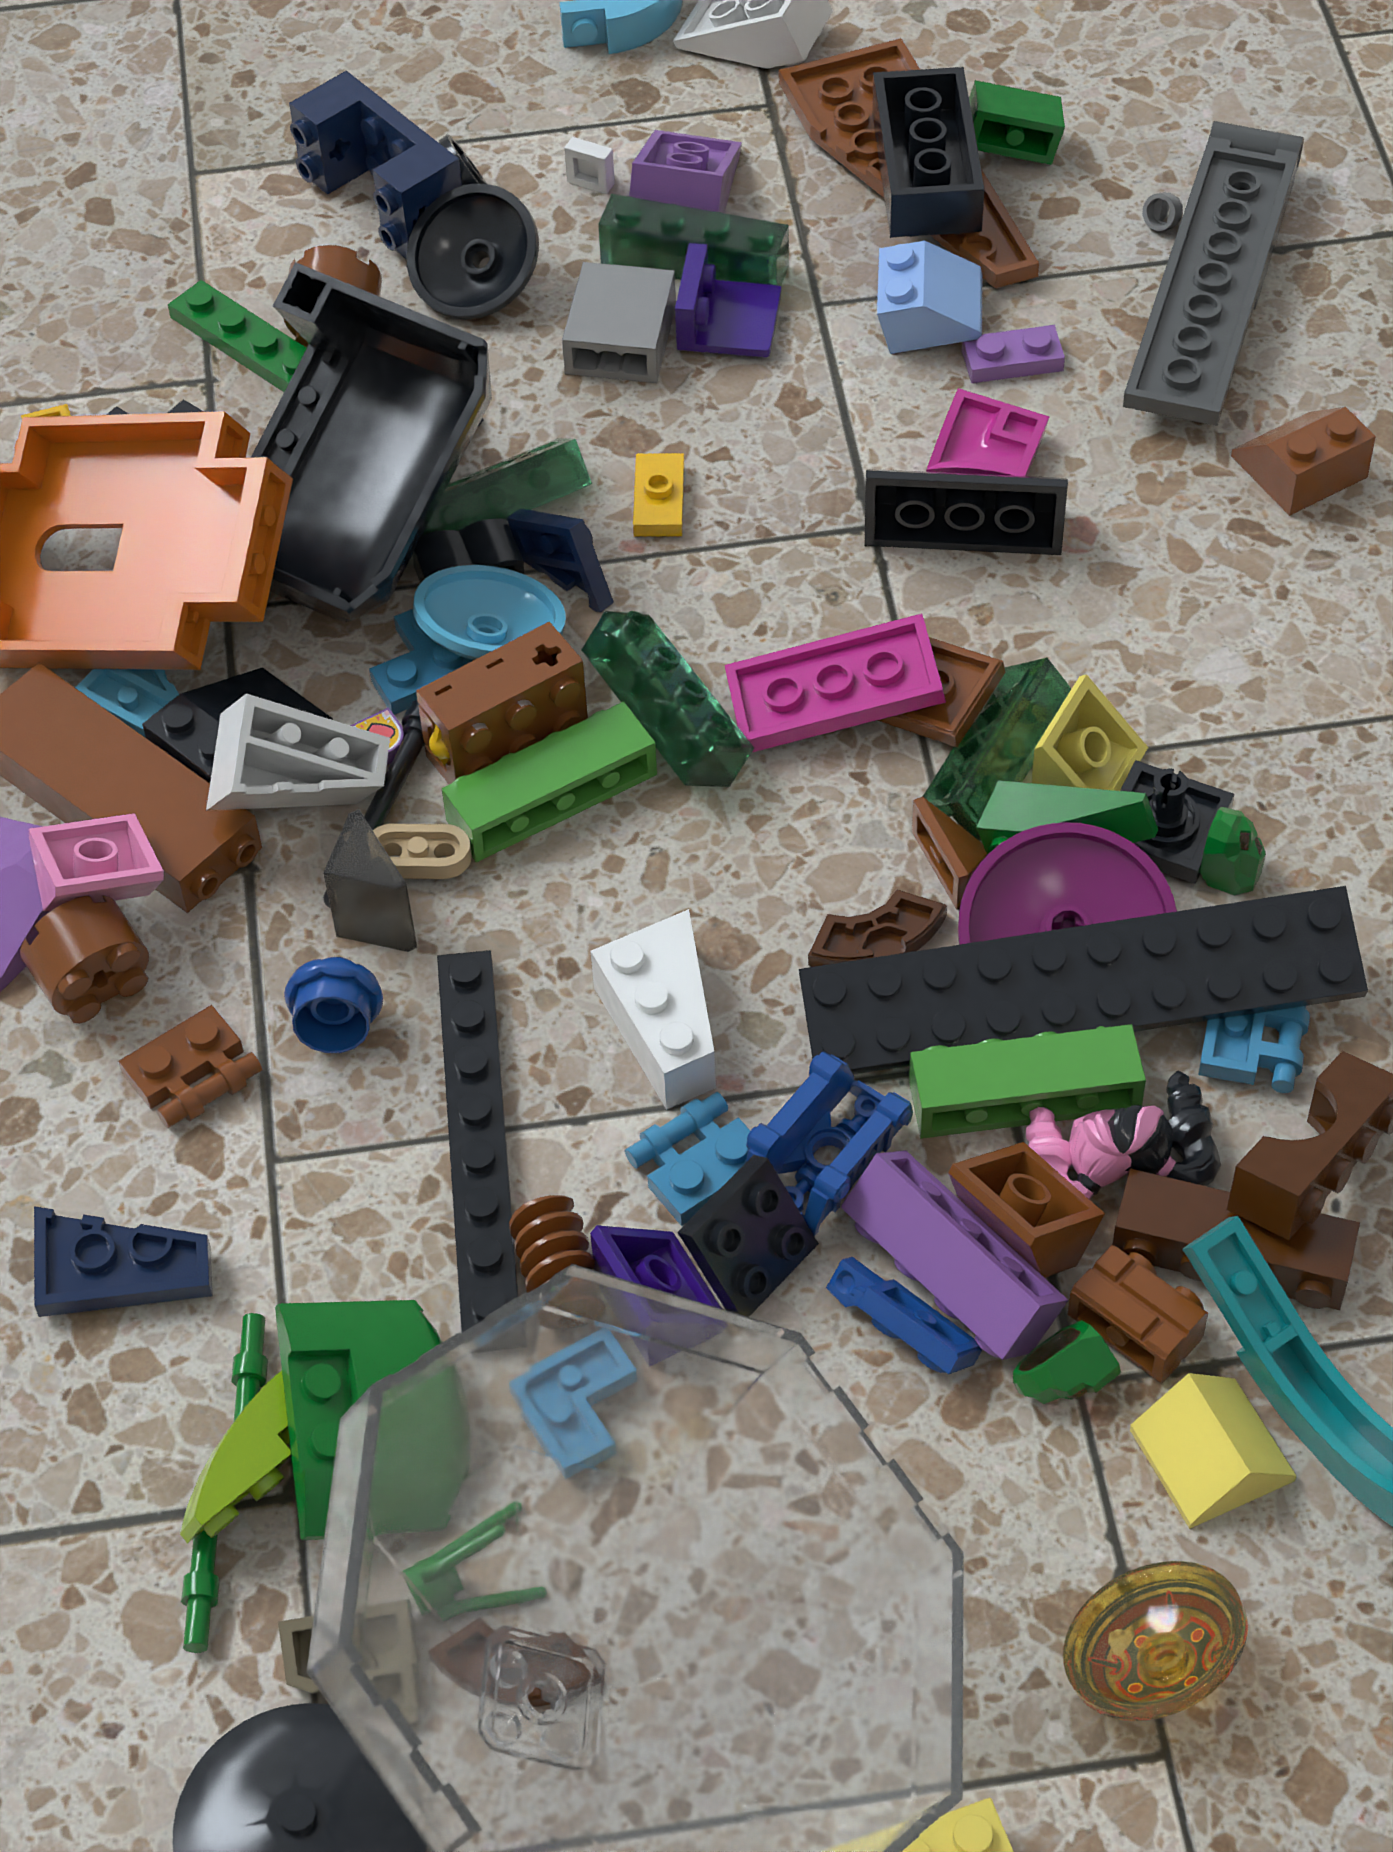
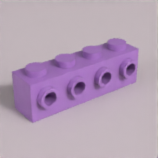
M906 1150L876 1153L841 1206L856 1221L855 1228L863 1237L880 1244L895 1258L894 1264L896 1268L908 1278L919 1281L935 1296L934 1302L937 1307L948 1316L959 1319L976 1335L975 1341L979 1347L994 1357L1005 1360L1029 1354L1037 1346L1068 1302V1299Z

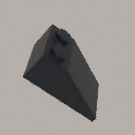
M261 667L180 693L146 720L142 726L146 739L210 783L220 714L245 694L333 720V718Z

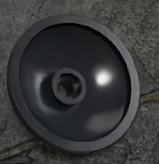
M469 184L452 189L441 195L425 209L410 235L406 259L408 275L413 288L420 298L432 309L451 318L477 319L496 313L518 297L530 281L539 254L538 230L527 207L506 189L490 184ZM489 257L487 265L479 268L480 262L484 258Z

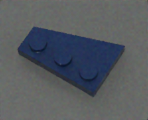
M34 1206V1306L39 1317L213 1296L211 1246L207 1235L140 1224L136 1228L106 1224L105 1219L102 1217L84 1214L82 1220L57 1216L54 1209Z

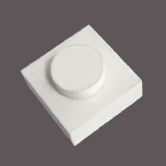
M572 136L564 147L567 182L608 194L615 184L613 149Z

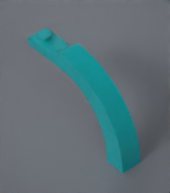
M1238 1216L1228 1217L1184 1247L1183 1251L1242 1345V1348L1236 1351L1237 1355L1288 1427L1330 1474L1374 1514L1393 1527V1427L1363 1400L1336 1369L1300 1318Z

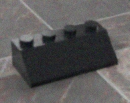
M868 469L866 470L864 546L1062 555L1068 479L1041 476Z

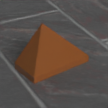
M926 798L914 799L912 833L956 910L960 909L965 888L976 868L987 856L982 842Z

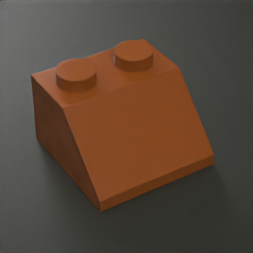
M1346 407L1311 411L1233 448L1231 457L1291 516L1368 478L1376 436Z
M1025 1142L954 1163L948 1172L958 1199L1044 1278L1078 1265L1105 1215L1099 1207Z

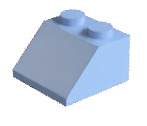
M925 240L879 248L877 316L890 354L977 340L982 336L983 273L981 266Z

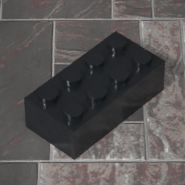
M964 67L874 72L872 116L890 238L982 232L985 189Z

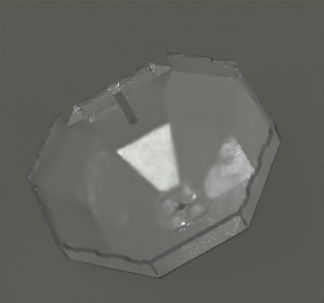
M572 1264L528 1294L525 1292L490 1313L475 1326L461 1334L460 1332L422 1354L417 1361L397 1373L389 1374L374 1383L340 1418L307 1673L431 1852H902L924 1830L963 1799L964 1552L949 1532L942 1537L918 1505L924 1498L895 1459L887 1463L863 1431L869 1424L841 1386L834 1390L831 1388L811 1361L810 1357L815 1354V1351L800 1332ZM535 1687L541 1689L542 1699L551 1703V1709L545 1710L542 1714L537 1712L528 1700V1695L533 1692Z

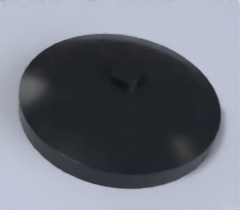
M318 1703L293 1704L268 1710L243 1721L218 1739L202 1756L188 1777L177 1804L173 1824V1852H430L432 1841V1813L428 1793L422 1774L407 1748L393 1733L374 1719L348 1708Z

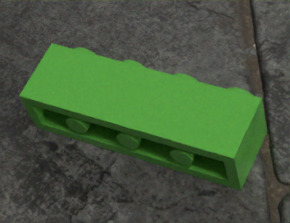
M621 702L607 710L598 711L588 719L563 731L551 733L542 741L523 750L507 754L499 761L470 775H463L451 784L441 788L446 821L448 824L457 826L465 831L470 840L472 858L475 862H479L656 776L655 741L626 703Z
M1132 1024L1107 1028L1099 1026L1096 1029L1056 1034V1032H1042L1034 1037L1011 1040L993 1038L978 1044L955 1047L937 1045L926 1048L923 1051L910 1052L909 1085L920 1139L1030 1125L1029 1111L1038 1107H1045L1054 1113L1056 1122L1078 1119L1101 1110L1128 1108L1133 1105L1142 1106L1146 1078Z

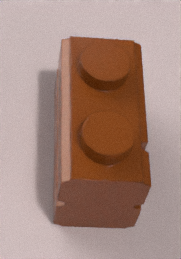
M1111 1245L1095 1262L1093 1268H1089L1073 1285L1070 1291L1067 1315L1077 1322L1082 1320L1090 1324L1108 1345L1160 1383H1163L1179 1366L1181 1360L1185 1359L1201 1342L1208 1318V1312L1204 1310L1201 1300L1195 1293L1183 1286L1173 1288L1157 1276L1155 1268L1145 1257L1135 1252L1127 1255L1115 1245Z

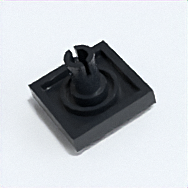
M1135 760L1120 791L1146 793L1158 831L1155 838L1135 842L1134 844L1150 857L1161 872L1196 884L1201 874L1202 856L1211 824L1220 807L1232 809L1235 794L1187 778L1181 771L1175 774L1172 768L1160 769Z
M753 1155L677 1232L729 1317L743 1322L751 1316L819 1244L769 1159Z

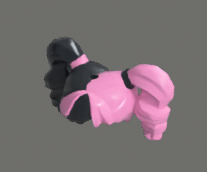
M1176 1071L1169 1078L1166 1087L1170 1120L1166 1119L1163 1110L1154 1105H1133L1128 1108L1101 1110L1075 1119L1068 1142L1063 1140L1061 1128L1055 1124V1116L1051 1110L1045 1107H1038L1029 1111L1031 1124L1026 1127L1028 1146L1089 1200L1093 1195L1098 1194L1102 1187L1129 1174L1130 1169L1207 1186L1214 1181L1221 1167L1218 1150L1211 1137L1214 1124L1209 1107L1202 1105L1203 1097L1200 1087L1195 1084H1189V1076L1181 1071ZM1172 1148L1180 1154L1183 1159L1182 1162H1176L1171 1157ZM1073 1166L1078 1174L1077 1181H1072L1068 1178V1169Z

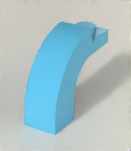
M573 0L559 2L564 48L607 43L608 53L614 54L645 45L662 35L675 22L681 11L683 0Z

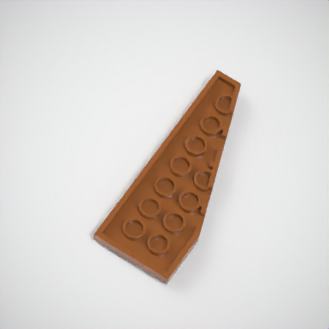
M902 38L780 69L779 85L810 139L884 198L872 116L873 73L921 70ZM981 169L985 189L982 232L930 236L951 253L981 266L982 278L995 289L1038 277L1039 262Z

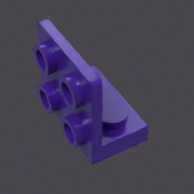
M689 243L675 305L677 350L769 357L780 306L781 286L716 280V265L708 264V245Z

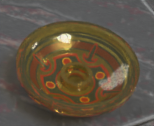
M1167 1561L1138 1567L1108 1582L1095 1592L1080 1608L1068 1629L1064 1642L1063 1664L1065 1673L1078 1697L1087 1706L1102 1715L1128 1721L1152 1720L1174 1715L1204 1700L1231 1674L1246 1644L1248 1634L1247 1613L1239 1594L1231 1582L1222 1574L1207 1566L1186 1561Z

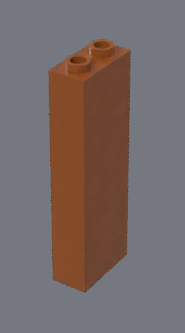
M40 662L0 694V776L64 823L135 813L164 871V880L155 890L186 913L190 912L202 900L212 897L227 878L240 867H245L251 863L258 851L262 849L255 815L246 809L206 811L210 783Z

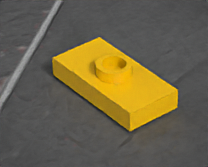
M684 453L636 454L633 509L634 537L682 536Z

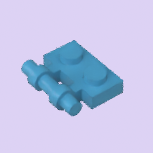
M1306 1006L1208 1020L1198 1075L1254 1085L1257 1067L1267 1068L1273 1073L1271 1084L1273 1090L1280 1093L1292 1092L1295 1078L1302 1073L1304 1054L1300 1050L1302 1036L1308 1032L1310 1013ZM1264 1026L1276 1028L1279 1032L1278 1044L1262 1041Z
M718 1092L713 1093L702 1101L697 1098L693 1099L681 1107V1114L661 1127L654 1124L644 1130L639 1135L640 1140L624 1151L626 1158L636 1169L651 1159L660 1167L647 1175L648 1188L681 1226L686 1224L747 1162L749 1149L746 1147L750 1132L749 1128L739 1117L721 1129L713 1121L728 1111L725 1099ZM694 1133L700 1142L679 1155L672 1146Z

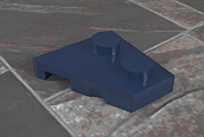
M522 508L506 518L525 563L538 572L545 573L555 584L567 592L574 586L579 587L588 594L589 607L595 612L601 613L614 603L593 547V536L583 519Z

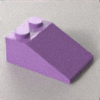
M654 130L632 163L627 217L639 218L640 224L650 227H662L666 223L684 225L683 229L692 233L704 234L709 233L711 229L717 230L725 214L741 153L742 142Z

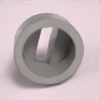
M1167 192L1151 195L1143 205L1144 221L1151 229L1156 231L1173 228L1180 222L1183 216V205L1180 199ZM1169 211L1167 222H1164L1163 220L1166 218Z

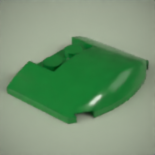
M416 1300L279 1303L275 1307L301 1541L441 1533L445 1530L450 1520L447 1514L459 1493L464 1473L466 1454L464 1409L457 1377L447 1349L437 1330L422 1313L424 1310Z

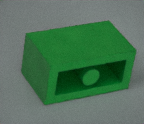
M975 80L969 101L978 151L1052 165L1065 129L1061 97Z

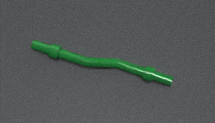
M248 1313L243 1316L240 1353L233 1357L231 1382L237 1386L234 1421L260 1391V1388L266 1384L268 1359L263 1355L266 1318L258 1313ZM205 1530L193 1539L190 1573L183 1576L181 1602L187 1606L183 1649L191 1653H202L208 1650L211 1608L218 1604L220 1578L214 1574L218 1534L211 1538Z

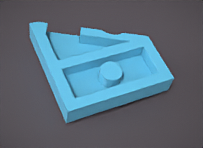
M93 669L75 687L144 737L142 724L179 695L175 686L167 680L164 669Z

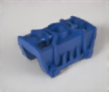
M821 1052L820 1055H816L812 1059L809 1066V1077L767 1125L760 1123L757 1127L751 1129L746 1143V1147L749 1149L747 1161L753 1155L768 1158L777 1174L797 1171L795 1173V1180L797 1181L795 1187L786 1186L785 1188L814 1236L819 1232L820 1224L831 1211L836 1213L840 1208L841 1200L864 1173L876 1153L888 1151L891 1147L892 1138L903 1125H909L913 1115L910 1101L895 1092H888L884 1096L861 1081L854 1080V1075L848 1064L826 1052ZM850 1092L857 1097L854 1105V1117L851 1120L843 1118L835 1127H831L830 1113L846 1094ZM824 1146H834L841 1150L830 1165L819 1163L813 1156L815 1151ZM808 1191L810 1196L805 1215H803L804 1195Z

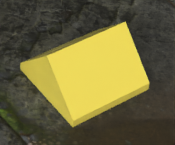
M1087 674L1082 675L1077 679L1034 749L1031 783L1120 791L1135 760L1141 761L1148 746Z
M1188 1373L1130 1425L1132 1435L1189 1529L1296 1480V1474L1235 1378Z

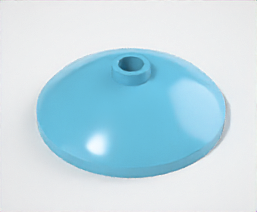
M464 565L433 573L417 587L413 601V614L420 628L442 648L472 660L505 645L549 621L562 635L566 620L565 610L561 601L549 588L522 573L494 566Z

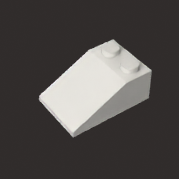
M699 0L674 38L673 43L677 49L765 69L783 65L785 67H792L801 64L807 59L809 51L818 36L823 32V28L833 10L828 0Z

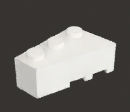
M245 694L220 714L206 811L358 804L384 786L390 738Z
M689 909L591 950L594 989L666 1110L715 1089L714 1046Z

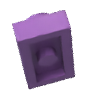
M1055 325L982 334L977 340L962 342V354L971 383L1064 371L1065 356Z

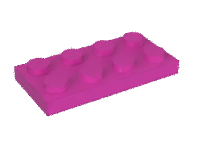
M922 613L724 665L745 754L946 702Z

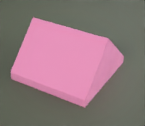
M135 813L29 829V841L43 912L51 911L72 899L88 895L94 903L104 902L102 895L110 896L115 901L148 896L164 880V871Z

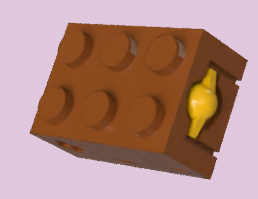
M550 621L416 690L417 701L420 704L418 707L426 757L448 784H451L463 775H470L499 761L507 754L516 753L542 741L551 733L563 731L588 719L583 660Z

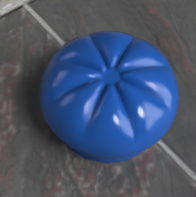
M343 957L314 959L303 964L290 977L284 991L286 1005L293 1016V1032L300 1042L313 1050L323 1053H343L359 1046L365 1041L370 1030V1024L379 1015L383 1006L382 990L375 975L364 966L355 964Z

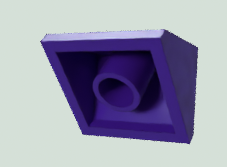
M597 1225L590 1232L592 1256L595 1260L594 1272L599 1275L601 1286L649 1363L721 1328L729 1320L672 1231Z

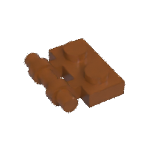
M212 1004L118 1061L122 1074L150 1109L169 1098L172 1100L156 1110L159 1118L167 1128H170L184 1118L191 1121L205 1112V1105L226 1092L234 1095L247 1087L246 1080L263 1070L259 1060L252 1052L235 1062L232 1060L244 1053L241 1040ZM211 1072L213 1073V1075L208 1079L204 1080L203 1082L199 1083L193 1088L190 1087L191 1084L200 1080L204 1076L208 1075Z

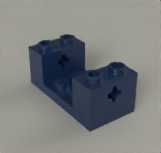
M346 70L289 103L292 118L290 131L295 140L298 155L296 167L306 182L315 184L327 195L370 171L374 177L375 191L373 197L378 207L380 220L379 236L389 250L397 251L406 259L409 238L421 214L441 195L462 186L459 158Z

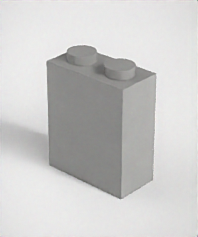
M583 262L562 338L565 374L657 383L675 312V271Z

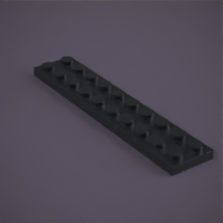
M1346 886L798 969L812 1059L816 1055H820L821 1052H826L829 1055L832 1054L847 1063L853 1075L910 1066V1052L923 1051L926 1048L937 1045L955 1047L978 1044L993 1038L1011 1040L1034 1037L1042 1032H1056V1034L1091 1030L1099 1026L1107 1028L1132 1024L1133 1031L1137 1032L1203 1022L1211 1019H1222L1365 997L1368 992Z

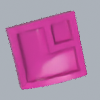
M958 388L939 433L926 472L1027 476L1046 432L1049 416Z

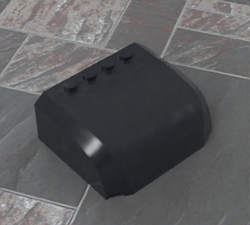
M295 262L273 307L309 345L251 458H269L293 478L270 592L331 618L350 622L381 607L390 600L492 400L488 344L483 338Z

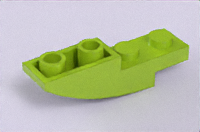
M282 1370L268 1381L246 1405L217 1444L204 1466L188 1502L180 1531L181 1537L187 1544L204 1530L211 1538L217 1535L240 1514L234 1507L248 1494H251L256 1501L260 1500L285 1478L279 1469L291 1456V1450L288 1447L290 1439Z

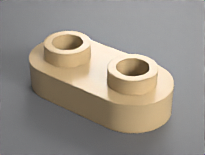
M385 824L371 831L364 843L368 867L374 874L383 878L450 879L462 874L469 867L472 859L468 835L461 828L450 824Z

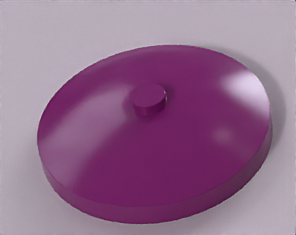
M1069 822L1051 823L1024 830L1010 837L992 850L972 874L961 900L958 920V942L960 945L1176 912L1177 908L1170 886L1164 875L1150 857L1134 843L1110 830L1093 825Z

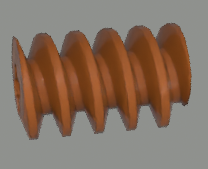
M549 1195L524 1203L513 1213L509 1221L510 1234L515 1240V1252L520 1258L521 1274L526 1279V1292L531 1298L532 1314L541 1322L561 1326L589 1320L600 1314L606 1307L605 1295L597 1291L600 1288V1277L592 1271L595 1266L594 1257L587 1252L589 1239L581 1232L584 1224L583 1219L578 1213L571 1212L574 1208L573 1199L563 1195Z

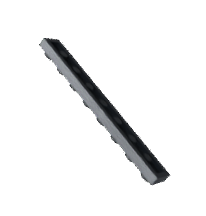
M491 950L437 955L463 1347L522 1342L514 1238L511 1236L509 1228L512 1207Z

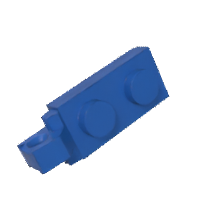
M854 1257L842 1259L830 1282L827 1284L826 1288L845 1307H859L872 1317V1324L876 1329L889 1337L902 1339L918 1351V1359L934 1371L952 1374L974 1366L983 1350L972 1336L896 1280H883Z

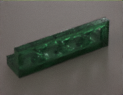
M557 438L450 482L422 536L434 531H460L479 520L506 519L520 508L532 510L592 485L576 438Z
M1048 657L1005 667L1006 673L958 747H953L922 796L948 817L952 816L961 827L979 841L981 839L976 826L998 780L1010 782L1024 781L1033 766L1036 745L1072 689Z

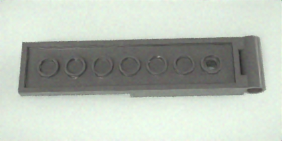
M1219 121L1213 122L1209 139L1124 392L1123 407L1218 426L1253 309L1255 310L1293 188L1295 174L1297 173L1302 154L1304 137Z

